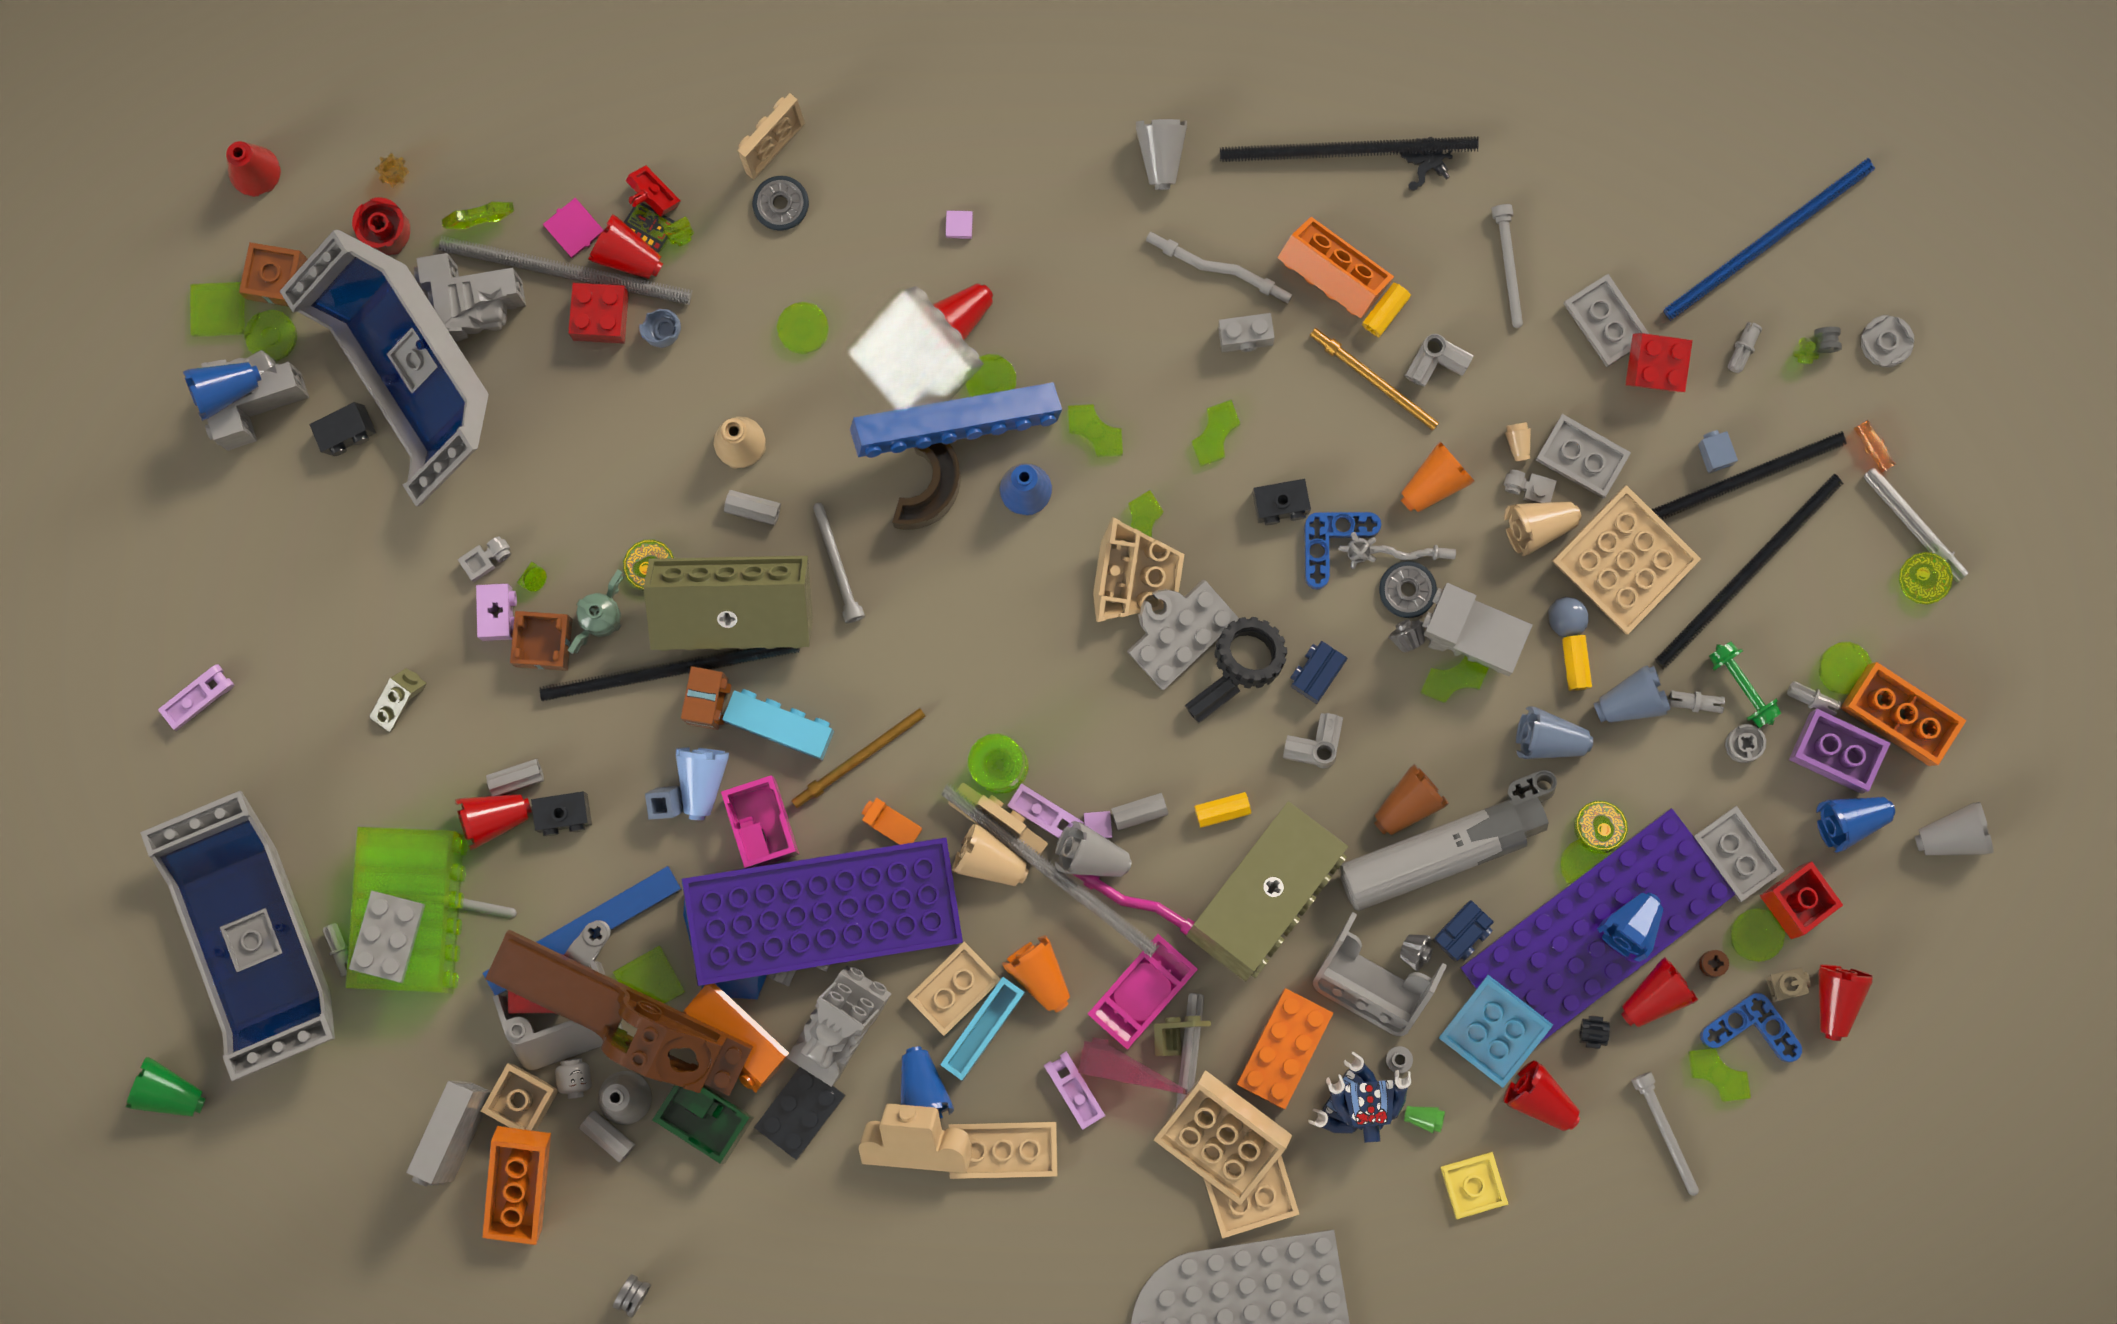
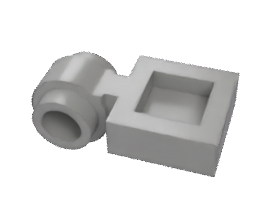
M1510 470V473L1506 474L1504 481L1506 492L1519 495L1524 490L1523 500L1532 503L1551 502L1556 480L1531 473L1527 481L1525 478L1526 474L1518 470Z
M500 536L495 537L487 543V551H484L478 545L457 559L471 581L475 582L495 569L491 561L492 559L502 562L511 556V548L505 539H501Z

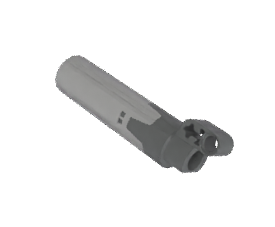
M1542 770L1515 780L1508 788L1507 801L1342 863L1338 869L1354 910L1361 911L1527 847L1526 838L1547 831L1549 822L1541 802L1552 798L1557 785L1555 775L1550 771ZM1547 781L1551 788L1542 790L1538 787L1537 783ZM1515 791L1524 794V798L1520 799L1519 795L1515 796Z

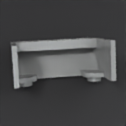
M1352 912L1313 980V986L1320 994L1392 1035L1404 1036L1409 1032L1433 996L1447 965L1442 963L1433 978L1419 972L1409 974L1406 980L1399 978L1359 955L1362 943L1356 935L1349 932L1357 914Z
M590 962L593 970L605 975L601 962ZM493 996L505 1036L521 1065L528 1070H538L602 1046L603 1040L598 1034L571 1020L534 1033L531 1023L523 1017L513 1018L512 1014L508 1013L506 996Z

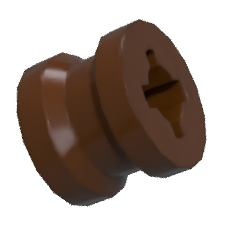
M1719 950L1707 951L1699 959V969L1707 977L1721 976L1729 968L1727 955Z

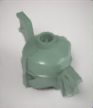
M616 571L609 582L606 595L594 593L586 595L582 600L579 599L576 604L578 606L576 615L578 623L584 631L575 637L568 652L577 654L580 647L587 644L590 634L596 637H605L620 629L621 612L617 603L612 598L619 592L618 586L624 578L621 576L623 574L622 571Z

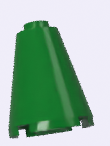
M146 1057L140 1067L142 1072L135 1078L125 1107L134 1110L193 1117L195 1112L200 1114L206 1098L201 1097L203 1091L154 1059Z

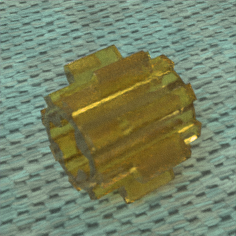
M390 153L385 159L380 157L381 163L378 167H375V170L380 174L379 180L381 183L389 182L392 188H394L396 183L401 182L404 184L403 178L409 173V170L403 166L406 161L402 157L399 159L395 158L393 153ZM390 168L396 169V171H395L394 173H392V172H390V171H388V170H389Z

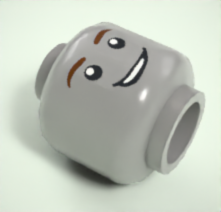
M582 1058L560 1061L561 1066L555 1069L558 1092L567 1094L568 1099L583 1097V1091L589 1090L592 1086L589 1065L582 1062Z

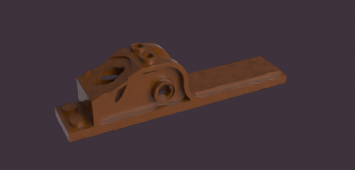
M512 930L506 932L485 978L504 989L592 1030L603 1040L601 1046L603 1053L614 1062L645 1077L681 1086L684 1089L700 1093L704 1085H707L730 1096L753 1048L752 1045ZM622 1019L637 1028L634 1037L627 1034V1031L619 1028ZM673 1048H689L695 1052L698 1065L694 1063L689 1064L670 1055L669 1051Z

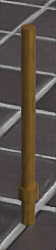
M1317 328L1311 332L1309 336L1324 346V351L1332 357L1334 355L1431 430H1434L1439 424L1436 419L1341 347L1342 344L1335 338L1330 339Z
M919 708L823 778L808 784L806 790L791 800L796 808H799L811 798H817L822 795L825 788L926 717L923 711Z

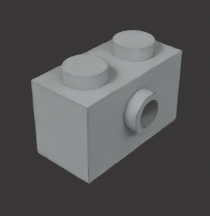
M1271 313L1219 320L1218 331L1221 352L1236 350L1249 352L1256 350L1258 347L1273 346L1274 331Z

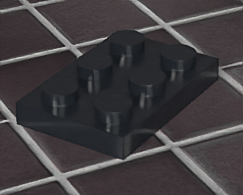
M799 1067L754 1128L795 1160H798L846 1095L835 1086H829L802 1067Z

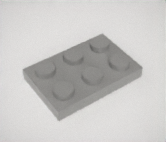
M1609 274L1563 303L1606 367H1609L1630 353L1633 334H1649Z
M1562 414L1537 456L1536 461L1604 499L1631 452Z
M1737 806L1694 835V838L1732 889L1739 902H1742L1784 872V869Z
M371 890L349 969L403 983L425 904Z

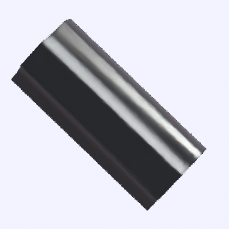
M1222 676L1185 705L1190 715L1198 724L1240 692L1238 686L1232 683L1233 680Z

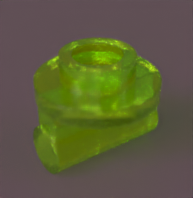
M686 216L663 228L672 245L683 246L692 240L691 236L694 234Z
M1802 337L1799 340L1800 351H1794L1792 356L1797 358L1799 363L1813 364V360L1819 359V354L1813 353L1816 345L1810 339Z
M531 561L517 581V584L531 592L538 591L546 582V571Z

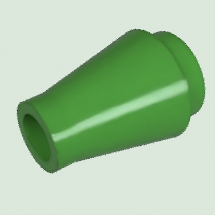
M1407 1105L1404 1121L1431 1133H1434V1131L1441 1132L1445 1111L1439 1110V1107H1412Z

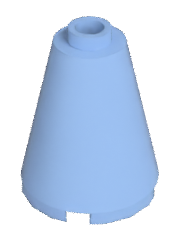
M690 747L676 749L684 814L689 815V819L705 820V816L711 815L729 759V753L707 748H698V750H692V752H690Z

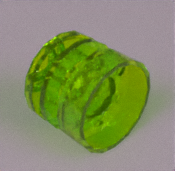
M988 734L978 739L971 747L968 756V769L973 779L986 790L997 794L1010 793L1018 789L1021 783L1025 781L1029 770L1028 758L1024 750L1010 737L1002 734ZM998 760L1004 762L1003 766L1005 769L1002 771L996 769V761Z

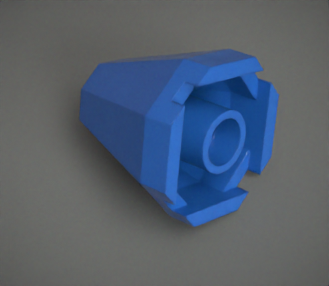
M1641 893L1605 918L1597 930L1599 933L1604 931L1603 940L1621 955L1628 957L1632 953L1636 955L1634 960L1640 962L1648 958L1653 951L1663 913L1661 901L1652 893Z

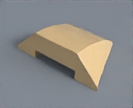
M1112 517L1101 541L1093 591L1096 622L1140 613L1144 600L1151 604L1152 611L1163 609V601L1154 598L1152 593L1164 589L1179 592L1185 554Z

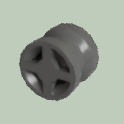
M1839 327L1815 329L1814 336L1817 338L1815 351L1817 353H1832L1842 350V344L1839 342L1838 337L1841 334V329Z

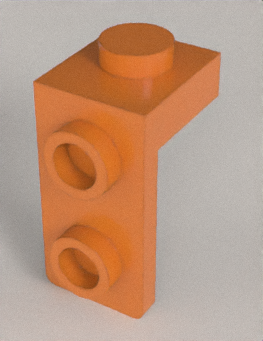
M877 797L874 802L869 800L861 813L864 815L862 819L864 823L899 845L914 843L922 831L919 825L893 810Z

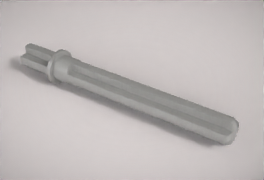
M1876 468L1870 469L1864 475V479L1926 549L1931 554H1936L1933 557L1939 558V561H1942L1943 565L1948 567L1947 572L1957 583L1969 573L1954 557L1955 552L1951 553Z
M1198 993L1189 994L1186 1016H1201L1202 1021L1204 995ZM1201 1027L1185 1028L1176 1108L1195 1084Z

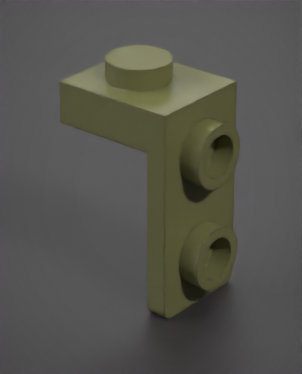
M405 668L389 679L370 718L387 731H392L409 699L421 693L427 683L420 679L415 672Z
M1185 1016V1022H1181V1017L1164 1018L1165 1023L1154 1024L1155 1056L1181 1055L1180 1028L1211 1026V1021H1201V1016Z

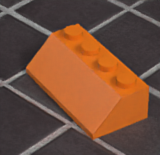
M1310 217L1291 235L1277 257L1287 268L1295 270L1308 283L1317 286L1330 299L1336 300L1346 307L1349 313L1357 315L1359 318H1362L1371 309L1394 278L1392 274L1313 217Z
M715 983L705 985L683 1011V1013L753 1046L739 1075V1079L746 1088L752 1089L755 1093L777 1073L789 1054Z

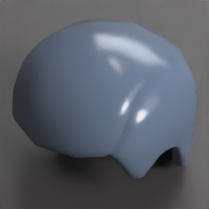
M658 309L646 314L643 324H639L641 337L650 345L665 348L677 340L681 331V323L677 315L672 311Z
M1563 597L1555 600L1549 607V625L1559 636L1580 635L1587 628V608L1576 598Z

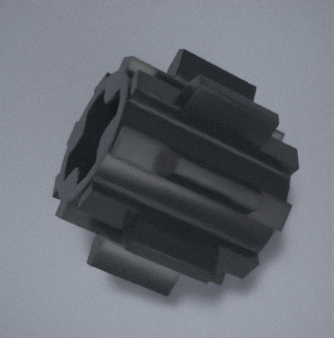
M1589 1016L1588 1019H1582L1579 1042L1586 1043L1587 1048L1600 1049L1601 1045L1607 1046L1610 1022L1603 1021V1017Z

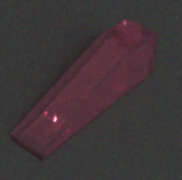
M1093 1037L1092 1042L1084 1041L1078 1073L1187 1095L1188 1089L1117 1048L1108 1046L1109 1040Z

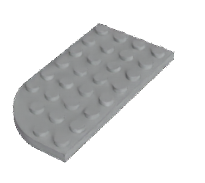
M1334 1230L1320 1231L1178 1255L1162 1265L1147 1280L1136 1300L1131 1324H1350Z

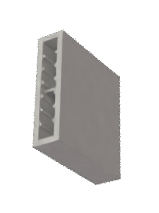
M468 1081L447 1082L406 1172L413 1176L412 1181L426 1187L427 1185L433 1186V1184L439 1185V1183L444 1185L445 1182L454 1181L483 1118L484 1113L481 1112V1109L492 1091Z

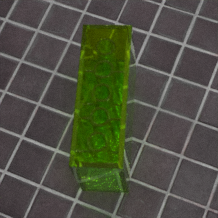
M357 827L346 988L369 991L453 994L454 988L458 986V973L455 972V962H459L460 946H457V935H461L462 920L458 919L459 908H463L464 894L460 892L461 882L465 881L466 876L465 866H462L463 855L467 854L468 846L467 840H464V835L449 830ZM371 890L425 904L403 983L349 969Z

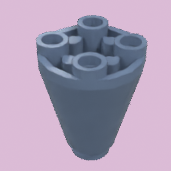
M1648 665L1642 667L1594 703L1601 723L1604 721L1609 723L1663 716L1667 714L1668 710H1671L1665 691L1659 692L1657 688L1661 683L1654 666L1650 668Z

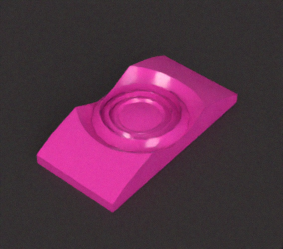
M1159 934L1152 940L1154 941L1153 945L1155 943L1156 946L1159 945L1152 957L1150 958L1147 953L1142 951L1088 1012V1015L1127 1050L1198 970Z

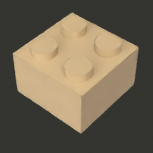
M507 1063L481 1112L510 1128L537 1131L558 1090L556 1087L522 1068Z

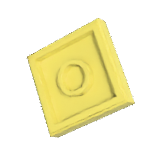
M1493 1152L1440 1167L1455 1219L1508 1205Z

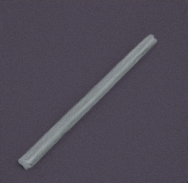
M443 235L439 243V251L591 284L623 285L628 292L689 305L692 296V290L689 293V289L686 292V288L684 291L683 288L680 291V287L677 290V286L675 289L674 286L670 289L671 285H669V288H667L668 284H666V287H664V284L661 287V283L658 286V282L656 285L655 282L652 285V281L650 284L649 280L647 283H645L646 280L642 282V279L639 282V278L636 281V277L633 281V277L630 280V276L628 279L625 276L624 279V275L620 278L621 274L617 277V273L616 276H614V273L611 276V272L608 275V271L606 274L605 271L602 274V270L598 273L599 269L597 272H595V269L592 272V268L590 271L589 267L587 270L586 267L583 270V266L580 269V265L578 268L575 265L574 268V264L570 267L571 263L567 266V262L566 265H564V262L561 265V261L558 264V260L555 264V260L552 263V259L550 262L549 259L545 261L546 258L542 261V257L539 260V256L537 259L536 256L533 259V255L530 258V254L528 257L525 254L524 257V253L520 256L521 252H519V255H517V252L514 255V251L512 254L511 250L509 253L508 250L505 253V249L502 252V248L500 251L497 248L496 251V247L492 250L493 246L489 249V245L488 248H486V245L483 248V244L481 247L480 244L477 247V243L475 246L474 242L472 245L471 242L467 244L468 241L464 244V240L461 243V239L459 242L458 239L455 242V238L452 241V237L450 240L447 237L446 240V236L443 239Z
M949 783L942 791L943 797L948 801L950 800L961 811L963 810L966 815L1023 857L1028 863L1036 867L1042 874L1044 873L1047 878L1052 879L1055 884L1057 883L1065 892L1094 912L1100 919L1102 918L1105 923L1110 924L1118 933L1123 934V937L1139 947L1144 953H1147L1150 958L1152 957L1159 945L1156 946V943L1153 945L1154 941L1148 940L1149 937L1145 938L1146 935L1142 936L1143 933L1140 934L1141 931L1137 932L1138 929L1134 930L1135 927L1132 928L1133 925H1130V923L1126 924L1127 921L1124 922L1125 919L1119 918V914L1116 916L1117 913H1114V910L1111 911V908L1108 910L1109 906L1106 907V904L1100 903L1101 900L1095 899L1096 896L1092 897L1093 894L1087 893L1088 890L1084 891L1085 888L1079 887L1080 884L1076 885L1077 882L1074 883L1075 880L1071 881L1072 878L1068 879L1069 875L1066 877L1067 874L1058 871L1056 866L1053 867V863L1050 865L1051 861L1048 862V859L1045 861V857L1042 858L1043 855L1040 856V853L1037 855L1038 851L1032 850L1033 847L1029 848L1030 845L1024 844L1025 841L1021 842L1022 839L1019 840L1020 837L1016 838L1017 835L1013 836L1014 833L1011 834L1012 831L1008 832L1009 829L1003 828L1004 825L1000 826L1001 823L998 824L999 821L995 822L996 819L990 818L991 815L987 816L988 813L985 814L986 811L982 812L983 809L979 810L980 806L977 808L978 805L974 806L975 802L972 804V801L969 802L970 799L967 800V796L965 798V795L961 796L962 792L960 794L959 790L956 792L957 788L954 790V786L951 788L952 785H949Z

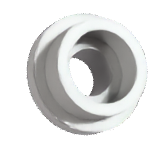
M1397 1046L1387 1053L1386 1064L1391 1071L1399 1070V1073H1404L1411 1068L1413 1056L1407 1048ZM1397 1055L1404 1057L1405 1061L1402 1065L1396 1064L1395 1057Z

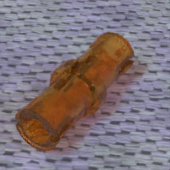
M1869 419L1854 428L1866 447L1864 450L1867 454L1870 453L1881 473L1896 464L1884 446L1885 441L1876 434Z

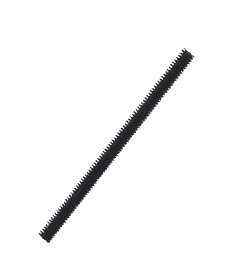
M1467 136L1464 139L1463 137L1461 139L1460 137H1454V139L1453 137L1451 139L1448 137V140L1446 137L1438 138V140L1437 138L1435 140L1434 138H1428V140L1427 138L1425 140L1422 138V141L1420 138L1419 140L1412 139V141L1411 139L1409 141L1408 139L1406 141L1404 139H1399V141L1396 139V142L1395 140L1393 142L1392 140H1383V142L1380 140V143L1378 140L1377 142L1370 140V143L1369 141L1367 143L1366 141L1364 143L1362 141H1357V143L1354 141V144L1352 141L1351 144L1349 141L1348 143L1341 142V144L1340 142L1338 144L1337 142L1335 144L1328 142V145L1325 142V145L1324 143L1322 145L1321 143H1315V145L1312 143V146L1311 143H1309V146L1307 143L1306 145L1299 143V146L1298 144L1296 146L1295 144L1293 146L1291 144H1286V146L1283 144V147L1281 144L1280 147L1277 144V146L1270 145V147L1269 145L1267 147L1265 145L1264 147L1257 145V148L1254 145V148L1253 146L1251 148L1250 146H1244V148L1241 146V149L1240 146H1238V149L1236 146L1235 148L1228 146V149L1227 147L1225 149L1224 147L1220 148V162L1221 159L1222 162H1224V159L1226 162L1227 160L1230 162L1231 159L1233 162L1235 159L1236 162L1237 158L1239 162L1240 159L1242 161L1245 159L1246 161L1247 158L1248 161H1250V158L1251 161H1253V158L1255 161L1256 159L1259 161L1261 158L1262 161L1263 157L1264 160H1266V157L1267 160H1269V157L1271 160L1272 158L1275 160L1276 157L1277 160L1279 157L1280 160H1282V157L1285 160V157L1292 159V156L1293 159H1295V156L1296 159H1298V156L1300 159L1302 156L1303 159L1306 156L1307 159L1308 155L1309 159L1311 155L1312 158L1314 156L1317 158L1318 155L1319 158L1321 155L1322 158H1324V155L1325 158H1327V155L1329 158L1332 155L1333 158L1334 154L1335 157H1337V154L1338 157H1340V154L1341 157H1343V154L1345 157L1347 154L1348 157L1350 154L1351 157H1353V154L1356 157V153L1358 157L1359 154L1362 156L1363 153L1364 156H1366V153L1367 156H1369V153L1371 156L1372 153L1374 156L1377 153L1378 156L1379 152L1380 156L1382 152L1383 155H1385V152L1387 155L1389 152L1390 155L1392 152L1393 155H1395V152L1396 155H1398V152L1400 155L1403 152L1404 155L1405 151L1406 155L1408 151L1409 154H1411V151L1413 154L1414 151L1416 154L1418 151L1419 154L1421 151L1422 154H1424V151L1427 154V150L1429 154L1431 150L1432 153L1434 150L1435 153H1437V150L1438 153H1440V150L1442 153L1443 150H1445V153L1447 150L1448 153L1451 150L1452 153L1453 149L1455 152L1456 149L1458 152L1460 149L1461 152L1463 149L1464 152H1466V149L1468 152L1469 149L1471 152L1474 149L1475 152L1476 148L1478 152L1479 137L1477 136V139L1476 136L1474 138Z
M1843 431L1841 433L1838 432V434L1835 433L1832 437L1823 438V440L1817 441V443L1808 444L1805 448L1796 449V451L1790 452V454L1787 453V455L1784 454V456L1778 457V459L1769 460V462L1763 463V465L1760 464V466L1757 465V467L1751 468V470H1745V472L1736 474V476H1730V478L1724 479V481L1721 480V482L1718 481V483L1709 485V487L1706 486V488L1697 490V492H1691V494L1682 496V498L1679 497V499L1670 501V503L1667 502V504L1658 506V508H1652V511L1662 520L1664 519L1663 517L1666 519L1668 516L1669 518V514L1672 516V513L1675 515V512L1677 514L1679 511L1681 513L1682 510L1684 512V508L1687 510V507L1689 509L1691 506L1693 508L1694 505L1696 507V503L1699 505V502L1701 504L1703 501L1705 503L1706 500L1708 502L1709 499H1712L1711 497L1714 499L1715 496L1716 498L1718 495L1720 497L1721 494L1723 496L1724 493H1727L1726 491L1728 493L1730 490L1732 492L1733 489L1735 491L1736 488H1739L1738 486L1740 488L1742 485L1744 487L1745 484L1747 486L1748 483H1753L1754 480L1755 482L1757 479L1759 481L1760 478L1762 480L1763 477H1768L1769 474L1770 476L1772 473L1774 475L1775 472L1783 471L1784 468L1786 470L1787 467L1798 465L1799 462L1801 464L1802 461L1813 459L1817 455L1819 456L1832 449L1840 448V446L1847 444Z
M1833 474L1818 489V492L1816 491V494L1811 496L1809 501L1807 500V503L1793 515L1794 517H1791L1787 524L1782 526L1780 531L1765 544V547H1762L1758 554L1738 572V575L1736 574L1731 579V582L1729 581V584L1711 600V603L1709 602V605L1704 607L1702 612L1682 630V633L1680 632L1675 640L1655 658L1656 663L1662 669H1664L1663 667L1667 668L1668 662L1672 663L1670 660L1674 661L1675 655L1678 656L1677 653L1680 654L1679 651L1682 652V648L1685 649L1684 646L1687 647L1686 643L1689 645L1692 642L1690 639L1694 640L1695 634L1699 635L1697 632L1701 633L1702 627L1705 628L1707 626L1706 623L1709 624V621H1712L1711 618L1714 619L1713 615L1716 617V614H1719L1717 611L1721 612L1722 606L1726 607L1725 605H1728L1726 602L1729 603V600L1734 598L1733 595L1736 596L1739 593L1737 590L1741 591L1743 589L1742 585L1746 586L1745 584H1748L1749 579H1753V574L1756 575L1759 572L1758 569L1761 570L1763 568L1762 564L1765 566L1773 558L1772 556L1777 554L1778 549L1783 547L1782 544L1785 545L1793 537L1792 535H1795L1794 533H1797L1802 528L1801 526H1804L1803 524L1808 521L1807 519H1810L1812 514L1814 515L1822 507L1821 505H1824L1823 503H1826L1830 496L1844 484L1838 475Z
M800 648L743 649V651L742 649L740 651L737 649V652L733 650L734 652L732 653L730 650V653L727 651V654L724 651V655L722 652L721 655L717 653V656L714 653V656L711 654V657L708 655V658L706 655H704V658L701 656V659L699 656L698 659L695 657V660L691 658V661L688 658V661L685 659V662L682 660V663L680 660L679 663L675 661V664L672 661V664L669 662V665L666 663V666L664 663H662V666L659 664V667L656 664V668L654 665L653 668L649 666V669L646 666V669L643 667V670L640 668V671L638 668L637 671L633 669V672L630 669V673L627 670V673L624 671L623 674L620 671L621 674L617 672V675L614 673V676L612 673L611 676L607 674L608 677L604 674V677L601 675V678L598 676V679L596 676H594L595 679L591 677V680L588 677V681L586 678L585 681L582 679V682L578 679L579 682L575 680V683L572 681L571 684L569 681V684L565 682L566 685L562 682V686L559 683V686L556 684V687L554 684H552L553 687L549 685V688L546 686V689L544 686L543 689L540 687L541 701L554 700V698L557 699L558 697L563 698L564 696H573L574 694L580 695V693H589L590 691H599L600 689L605 690L606 688H615L616 686L622 687V685L641 683V681L647 682L648 680H657L658 678L663 679L664 677L683 675V673L689 674L691 666L709 670L716 667H725V665L741 664V662L747 663L748 661L751 662V660H763L764 658L767 659V657L770 658V656L773 658L774 656L777 657V655H789L790 653L793 654V652L799 653Z

